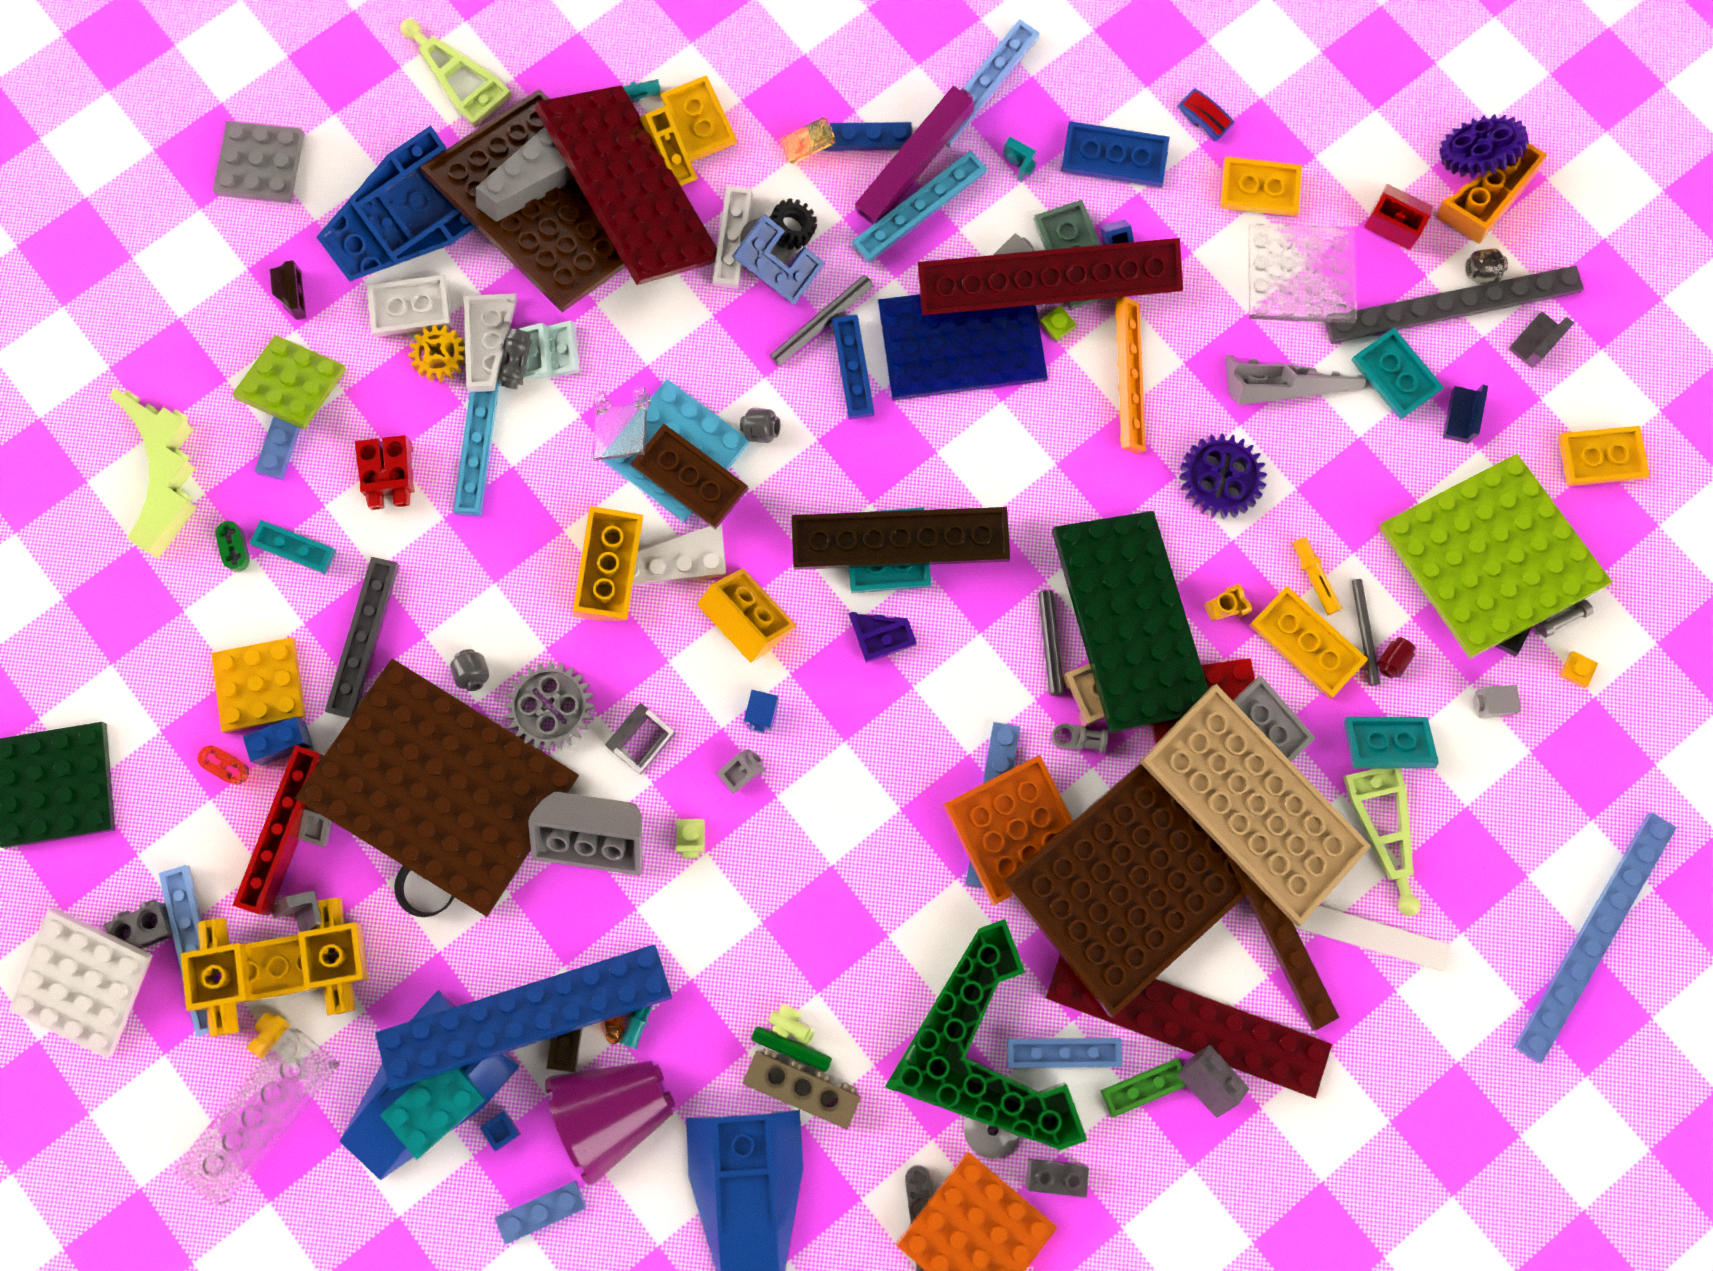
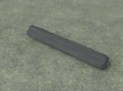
M1042 590L1039 592L1038 598L1048 688L1051 696H1059L1064 693L1054 595L1052 590Z

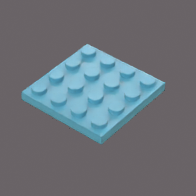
M666 379L605 452L601 460L685 523L693 513L631 467L633 460L663 424L670 427L726 470L732 466L749 445L750 441L685 391Z

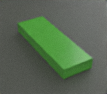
M1177 1057L1101 1089L1100 1092L1110 1116L1114 1118L1187 1087L1177 1076L1183 1067L1180 1059Z

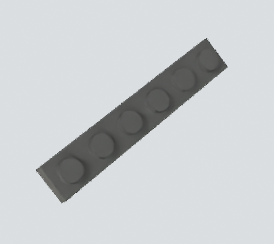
M371 557L324 711L328 714L350 719L358 707L400 565L397 562Z

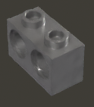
M150 900L140 904V909L132 913L124 911L112 916V921L104 924L106 933L141 950L173 937L166 904L157 902V900ZM154 914H156L158 917V923L154 928H152L150 925V919ZM129 925L131 934L125 939L123 932L125 927Z
M1028 1158L1025 1188L1030 1192L1087 1198L1089 1167L1085 1164Z

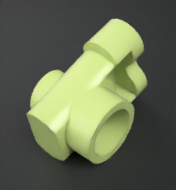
M782 1004L778 1012L774 1010L769 1017L768 1022L773 1026L771 1031L785 1039L788 1035H791L803 1044L809 1045L814 1036V1031L810 1026L799 1022L802 1013L786 1004Z

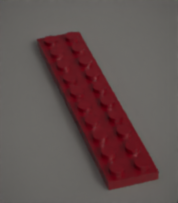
M1180 238L917 262L922 316L1183 291Z
M1060 955L1045 999L1193 1054H1197L1210 1045L1231 1068L1314 1099L1317 1097L1332 1047V1043L1158 979H1154L1114 1017H1109Z

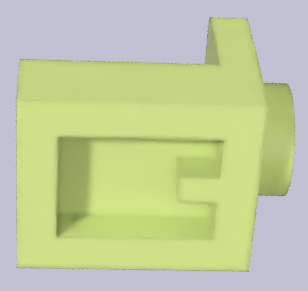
M677 819L675 852L682 854V858H698V853H705V819Z

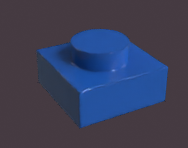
M506 1110L479 1127L494 1152L521 1135Z

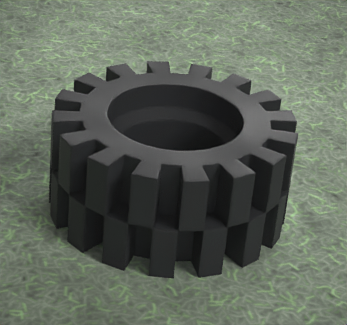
M788 198L786 202L785 200L780 201L769 217L785 230L778 241L782 242L780 245L782 248L788 245V250H793L794 247H796V250L801 249L802 246L805 247L817 229V224H815L817 217L812 216L814 210L812 208L807 210L808 204L806 202L803 206L800 205L801 200L796 199L794 203L792 198ZM784 218L796 220L800 224L801 230L794 231L789 229L783 221Z

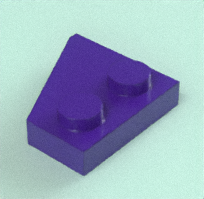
M857 612L848 613L865 663L917 646L908 618H889L884 615L874 614L872 616L857 614Z

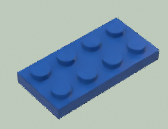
M1069 121L1061 172L1162 188L1170 136Z

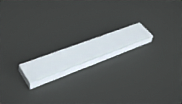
M1320 905L1301 926L1294 924L1296 929L1434 970H1445L1450 948L1449 943Z

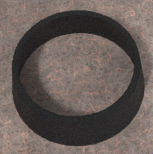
M405 866L401 867L395 878L394 893L397 902L403 910L413 916L431 917L449 907L455 898L452 895L448 903L438 911L421 912L413 908L408 903L404 893L405 880L411 870Z

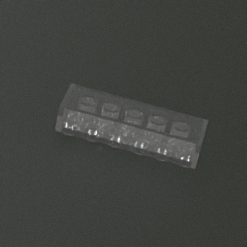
M299 1028L287 1029L171 1171L214 1208L227 1204L340 1063Z

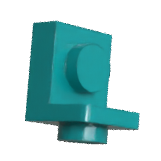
M1009 136L1004 144L1003 156L1011 164L1020 165L1017 180L1022 182L1026 175L1031 176L1037 165V162L1034 161L1036 150Z

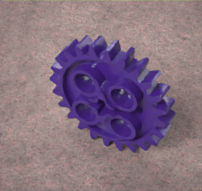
M1493 114L1490 119H1486V116L1483 115L1479 121L1471 118L1470 124L1462 122V128L1460 129L1452 128L1453 134H1446V140L1441 141V147L1439 148L1441 163L1445 165L1446 171L1451 170L1453 175L1460 172V177H1464L1467 173H1470L1471 178L1477 173H1481V176L1485 177L1488 171L1496 174L1497 168L1506 170L1507 163L1515 164V158L1523 157L1522 151L1527 150L1529 140L1526 126H1523L1521 120L1516 122L1515 117L1507 120L1506 114L1497 118L1496 114Z
M1224 433L1220 434L1218 440L1211 434L1208 437V443L1201 438L1198 442V447L1192 445L1189 449L1191 454H1185L1183 459L1186 462L1180 466V469L1185 472L1180 474L1179 479L1186 482L1180 488L1181 490H1189L1185 499L1194 498L1193 508L1199 504L1202 506L1201 514H1204L1208 509L1211 510V518H1214L1218 512H1220L1222 519L1227 517L1228 512H1230L1233 518H1236L1238 509L1241 513L1245 514L1248 511V506L1253 508L1257 503L1255 499L1262 497L1263 494L1259 490H1263L1267 484L1260 480L1265 479L1267 473L1260 472V470L1266 464L1264 462L1257 463L1256 460L1261 454L1251 453L1254 447L1253 444L1245 448L1244 438L1237 443L1235 442L1234 434H1232L1229 440H1225ZM1225 455H1229V462L1224 473L1226 480L1221 486V497L1217 498L1216 493L1222 475L1219 473L1224 468ZM1207 457H1215L1218 460V465L1210 464ZM1233 463H1240L1244 467V471H1237ZM1201 481L1210 482L1212 484L1213 489H1205L1202 486ZM1227 488H1235L1238 491L1239 496L1235 497L1230 495L1228 493Z

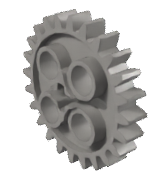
M549 662L547 669L541 663H538V671L534 672L528 667L529 675L527 677L520 673L518 674L521 680L520 684L511 683L516 690L515 693H506L512 699V702L506 703L504 706L512 710V712L506 714L505 717L509 720H515L509 727L512 730L519 728L516 736L520 738L526 735L525 744H531L535 740V748L540 749L544 743L546 750L551 751L552 744L555 743L556 747L561 750L562 741H566L571 746L573 745L571 739L573 735L579 739L582 738L578 731L580 728L584 730L589 729L584 721L593 720V717L587 713V710L595 709V706L587 701L594 698V695L592 693H585L590 688V685L588 683L580 684L584 677L581 674L574 677V668L571 667L565 672V665L563 663H560L557 669H555L552 662ZM548 682H557L554 692L545 693L544 688ZM534 689H537L566 718V724H563L547 709L546 705L533 693ZM530 700H536L537 706L535 710L529 713L525 712V704ZM574 700L576 704L574 710L568 713L563 712L564 703ZM548 719H554V729L545 732L543 730L544 722Z

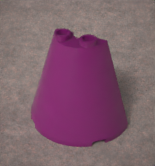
M652 1061L553 1075L546 1078L545 1091L547 1094L552 1092L553 1099L548 1101L555 1126L574 1167L581 1166L584 1170L580 1175L586 1184L593 1185L597 1183L674 1114L672 1108L676 1107L670 1091L664 1093L660 1082L664 1080V1076L658 1064L653 1065Z

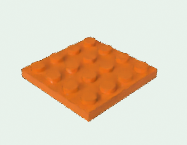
M1037 755L942 804L992 905H996L1012 896L1002 881L1073 821L1041 755Z
M967 1151L895 1245L925 1271H1026L1058 1227Z

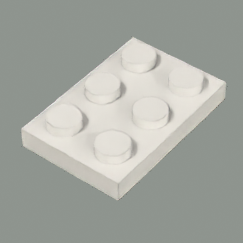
M445 274L367 285L370 326L373 337L423 331V328L432 330L433 325H436L438 329L444 325L452 327L448 285Z

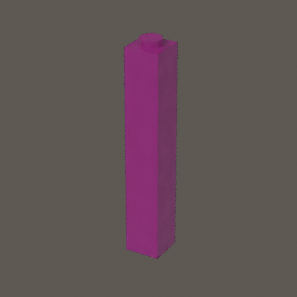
M954 85L950 88L857 200L855 208L860 216L874 225L893 209L974 111L973 97L967 90L963 88L959 90Z

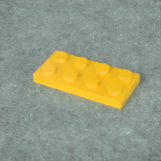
M1288 586L1249 625L1329 699H1332L1368 660L1365 655Z

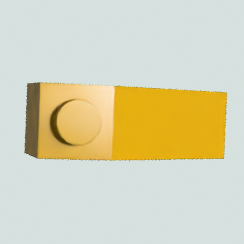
M663 106L640 116L639 120L644 129L651 135L655 148L664 157L666 167L672 170L679 184L683 186L697 180V175L668 106Z

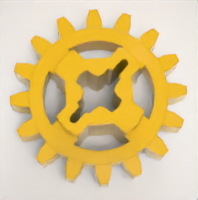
M433 325L430 332L423 328L424 335L421 337L415 334L414 337L417 343L409 344L410 348L414 351L408 353L409 358L413 361L411 366L414 370H418L417 373L421 378L426 376L429 382H432L437 377L439 382L443 383L444 376H448L452 380V372L461 373L459 364H466V360L463 357L465 355V347H463L465 342L462 337L458 338L459 335L455 330L449 333V329L445 325L441 331L436 325Z

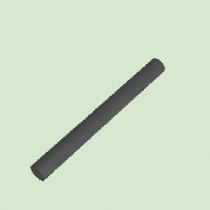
M1354 579L1351 582L1364 655L1368 658L1366 668L1369 685L1376 686L1381 683L1362 579Z

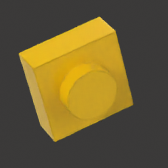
M1572 651L1568 654L1559 677L1582 688H1586L1591 682L1598 662Z

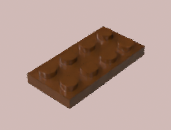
M665 424L660 427L631 463L633 469L715 530L749 489L748 485Z

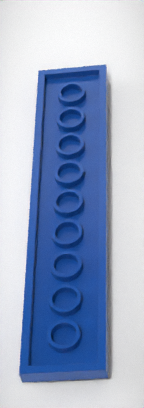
M656 944L389 1027L375 1032L387 1086L389 1090L671 1000L672 993Z

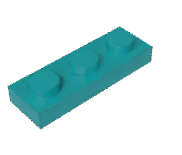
M260 520L249 543L253 547L326 575L336 553V550L332 547Z

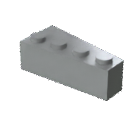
M545 127L476 187V207L497 222L524 208L525 204L533 199L539 200L543 198L546 192L556 187L560 189L567 185V181L574 178Z

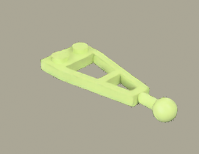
M408 18L401 23L400 30L402 35L407 39H414L420 45L418 48L420 54L451 102L474 128L513 96L511 91L494 74L438 38L432 36L428 39L421 32V26L415 19ZM435 50L451 59L440 69L431 56ZM463 66L486 82L461 102L447 79Z
M1375 768L1343 776L1350 804L1388 880L1396 879L1401 896L1397 903L1399 911L1405 916L1416 915L1420 911L1421 903L1411 893L1407 876L1414 875L1407 790L1401 769ZM1395 793L1399 832L1379 836L1361 800ZM1400 841L1402 869L1395 870L1383 844Z

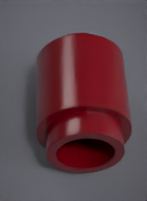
M1397 637L1395 641H1391L1377 662L1380 673L1391 679L1394 677L1400 678L1415 656V645L1402 637Z

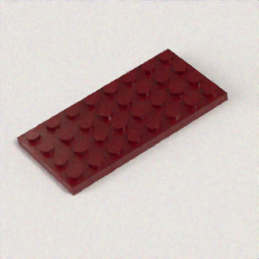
M622 85L542 100L536 103L535 111L637 286L715 263L717 254L715 243L674 173L665 165L664 157L655 148L651 135L644 129L639 120L640 115Z

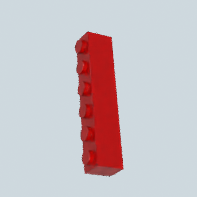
M294 746L232 906L258 915L270 916L271 907L274 906L297 847L302 815L307 807L296 800L295 797L323 758V754Z

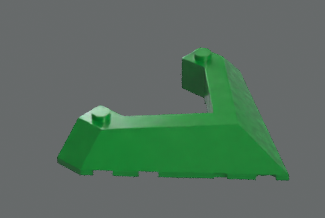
M1003 919L977 930L884 1088L1061 1151L1088 1141L1066 1082L1037 1091L966 1057L998 983L1025 973L1007 921Z

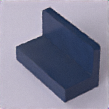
M1482 384L1477 390L1455 386L1452 389L1443 438L1469 444L1479 435L1488 385Z

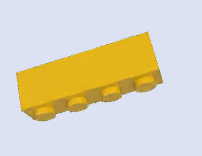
M594 506L589 507L572 617L595 621H627L643 522L642 514Z

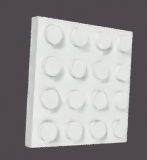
M55 907L47 910L9 1011L108 1059L114 1055L153 955Z

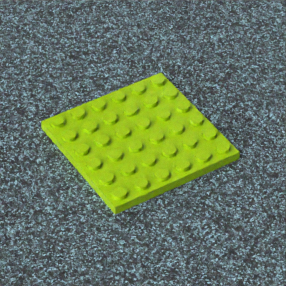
M1518 453L1382 522L1379 526L1380 531L1469 659L1612 584V580Z

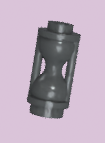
M510 328L509 334H506V344L497 379L502 381V387L517 390L518 385L523 386L530 344H532L530 332Z

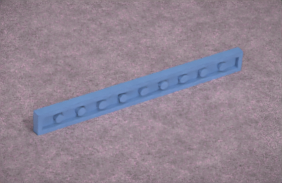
M1653 812L1647 813L1513 1046L1514 1049L1537 1064H1542L1677 828Z

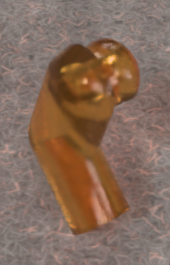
M621 1016L603 1021L607 1033L605 1038L610 1044H617L624 1035Z

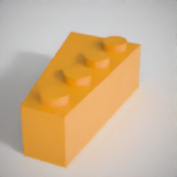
M1528 143L1527 150L1522 151L1523 157L1515 158V164L1507 163L1506 170L1497 168L1496 174L1491 173V171L1486 172L1485 177H1482L1480 174L1474 181L1461 187L1459 192L1452 197L1449 196L1442 201L1436 218L1480 245L1540 171L1548 154Z

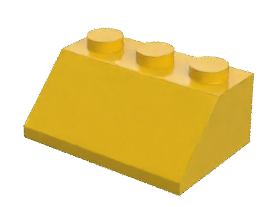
M744 568L711 584L697 603L704 614L750 663L767 654L797 626Z

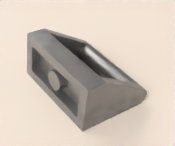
M640 702L606 742L605 746L641 775L676 732ZM649 718L664 731L636 764L621 750Z

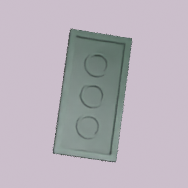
M1083 200L1034 215L1033 221L1045 250L1101 245ZM1103 299L1067 302V305L1071 311Z

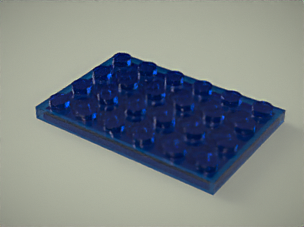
M920 294L878 299L892 401L1044 382L1048 379L1036 305L922 316Z

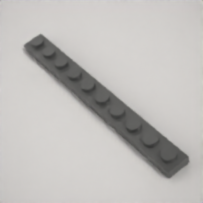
M1577 265L1330 315L1324 319L1330 343L1334 344L1387 333L1392 328L1402 330L1577 294L1584 287Z

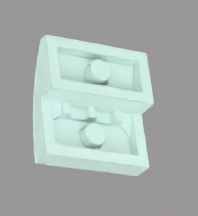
M570 320L549 326L539 323L519 328V330L530 332V339L532 340L523 378L540 379L580 373L576 325Z

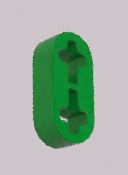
M224 521L219 524L215 531L223 565L231 571L241 572L250 563L244 532L234 522ZM228 529H231L235 532L231 535L233 543H231L229 539L224 537L228 534ZM233 550L241 557L237 559L238 564L236 565L230 561L234 559Z

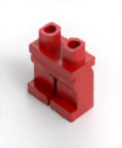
M406 435L384 437L382 441L379 438L355 441L360 492L366 497L368 508L373 511L384 509V496L391 495L395 507L410 506V493H415L411 452H413L412 441Z

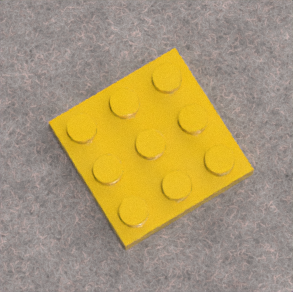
M293 637L211 653L221 732L230 733L280 723L293 717L299 719L306 718L296 641Z

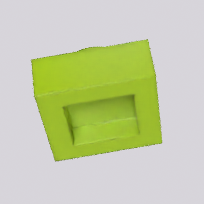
M1061 305L1042 318L1039 323L1055 343L1076 329L1077 326Z

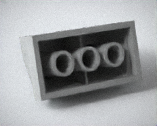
M554 792L544 798L531 813L528 822L532 860L641 876L643 870L642 814L637 804Z

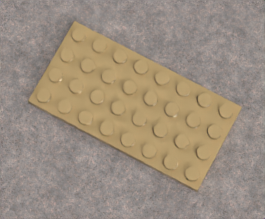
M1217 684L1213 685L1140 761L1147 771L1296 926H1301L1372 847Z

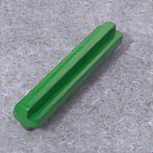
M759 1026L754 1029L751 1036L753 1042L823 1072L828 1071L832 1062V1058L828 1055L788 1038L785 1039Z

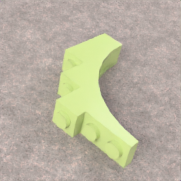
M114 388L109 397L120 405L136 424L144 441L149 463V483L146 500L138 521L127 539L159 559L197 509L195 505L189 502L192 497L180 489L196 469L188 462L190 457L179 450L194 428L186 423L189 418L175 409L173 412H170L163 407L158 411L149 404L143 407L139 404L141 399L130 391L126 390L125 393H122Z

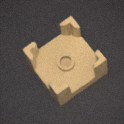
M1090 664L1065 673L1063 683L1067 691L1071 690L1080 710L1078 717L1082 726L1088 727L1095 724L1098 720L1105 718Z

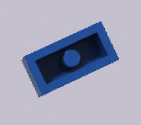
M297 717L242 736L250 762L260 766L290 756L295 745L306 749L314 747L306 722Z

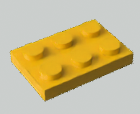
M707 75L660 94L664 106L667 105L691 163L737 144V138Z
M1225 156L1219 208L1296 217L1299 213L1302 165Z
M1640 426L1566 432L1558 436L1567 487L1642 480L1650 476Z

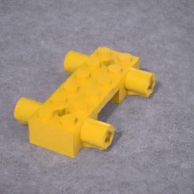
M342 898L317 901L322 924L314 930L298 932V935L248 944L229 943L227 918L198 922L200 950L180 953L186 1011L207 1010L210 1038L239 1033L236 1004L324 989L327 1016L356 1011L352 983L367 981L369 976L362 924L357 922L345 924ZM334 949L335 952L339 953V958L336 959L335 963L328 959L329 956L333 955ZM219 970V973L222 974V979L219 982H214L213 977L218 975Z

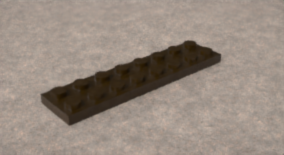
M1007 507L791 515L794 570L1010 561Z

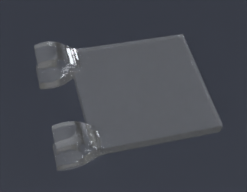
M644 386L634 388L635 404L611 407L610 399L605 400V392L594 393L593 401L596 413L592 457L594 461L645 455L647 409L651 403L650 394H645L646 388Z

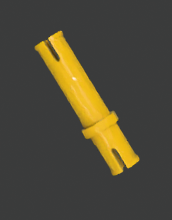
M1307 536L1294 541L1292 546L1302 563L1300 568L1302 571H1306L1327 616L1343 609L1320 564L1322 560L1316 556Z

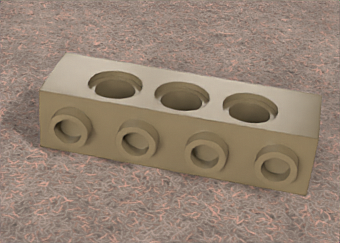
M764 1048L762 1052L755 1051L742 1082L743 1085L848 1130L861 1099V1095L856 1094L858 1088L842 1082L841 1086L835 1085L830 1082L832 1077L819 1071L812 1075L804 1071L805 1065L790 1059L788 1064L778 1060L779 1054ZM778 1067L784 1071L785 1079L782 1083L775 1084L771 1082L769 1072L772 1068ZM806 1079L810 1082V1093L800 1095L796 1092L795 1083L798 1080ZM828 1090L835 1092L838 1098L837 1103L831 1107L825 1106L821 1101V1095Z

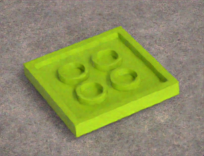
M274 335L232 394L237 401L305 430L346 372V368L342 363Z

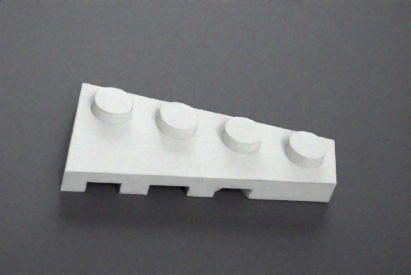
M516 293L464 296L466 387L468 392L495 391L506 344L505 337L506 334H509L517 303Z
M722 524L716 530L708 526L638 551L633 586L727 576Z

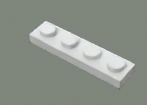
M727 186L712 281L713 286L739 289L742 264L735 260L732 255L740 246V234L743 227L749 222L753 196L752 189Z

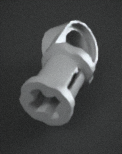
M1062 723L1052 730L1051 741L1053 745L1060 749L1082 750V748L1098 750L1099 753L1104 754L1108 742V730L1085 729V726ZM1067 729L1070 732L1071 740L1069 743L1063 744L1058 741L1056 735L1058 730Z

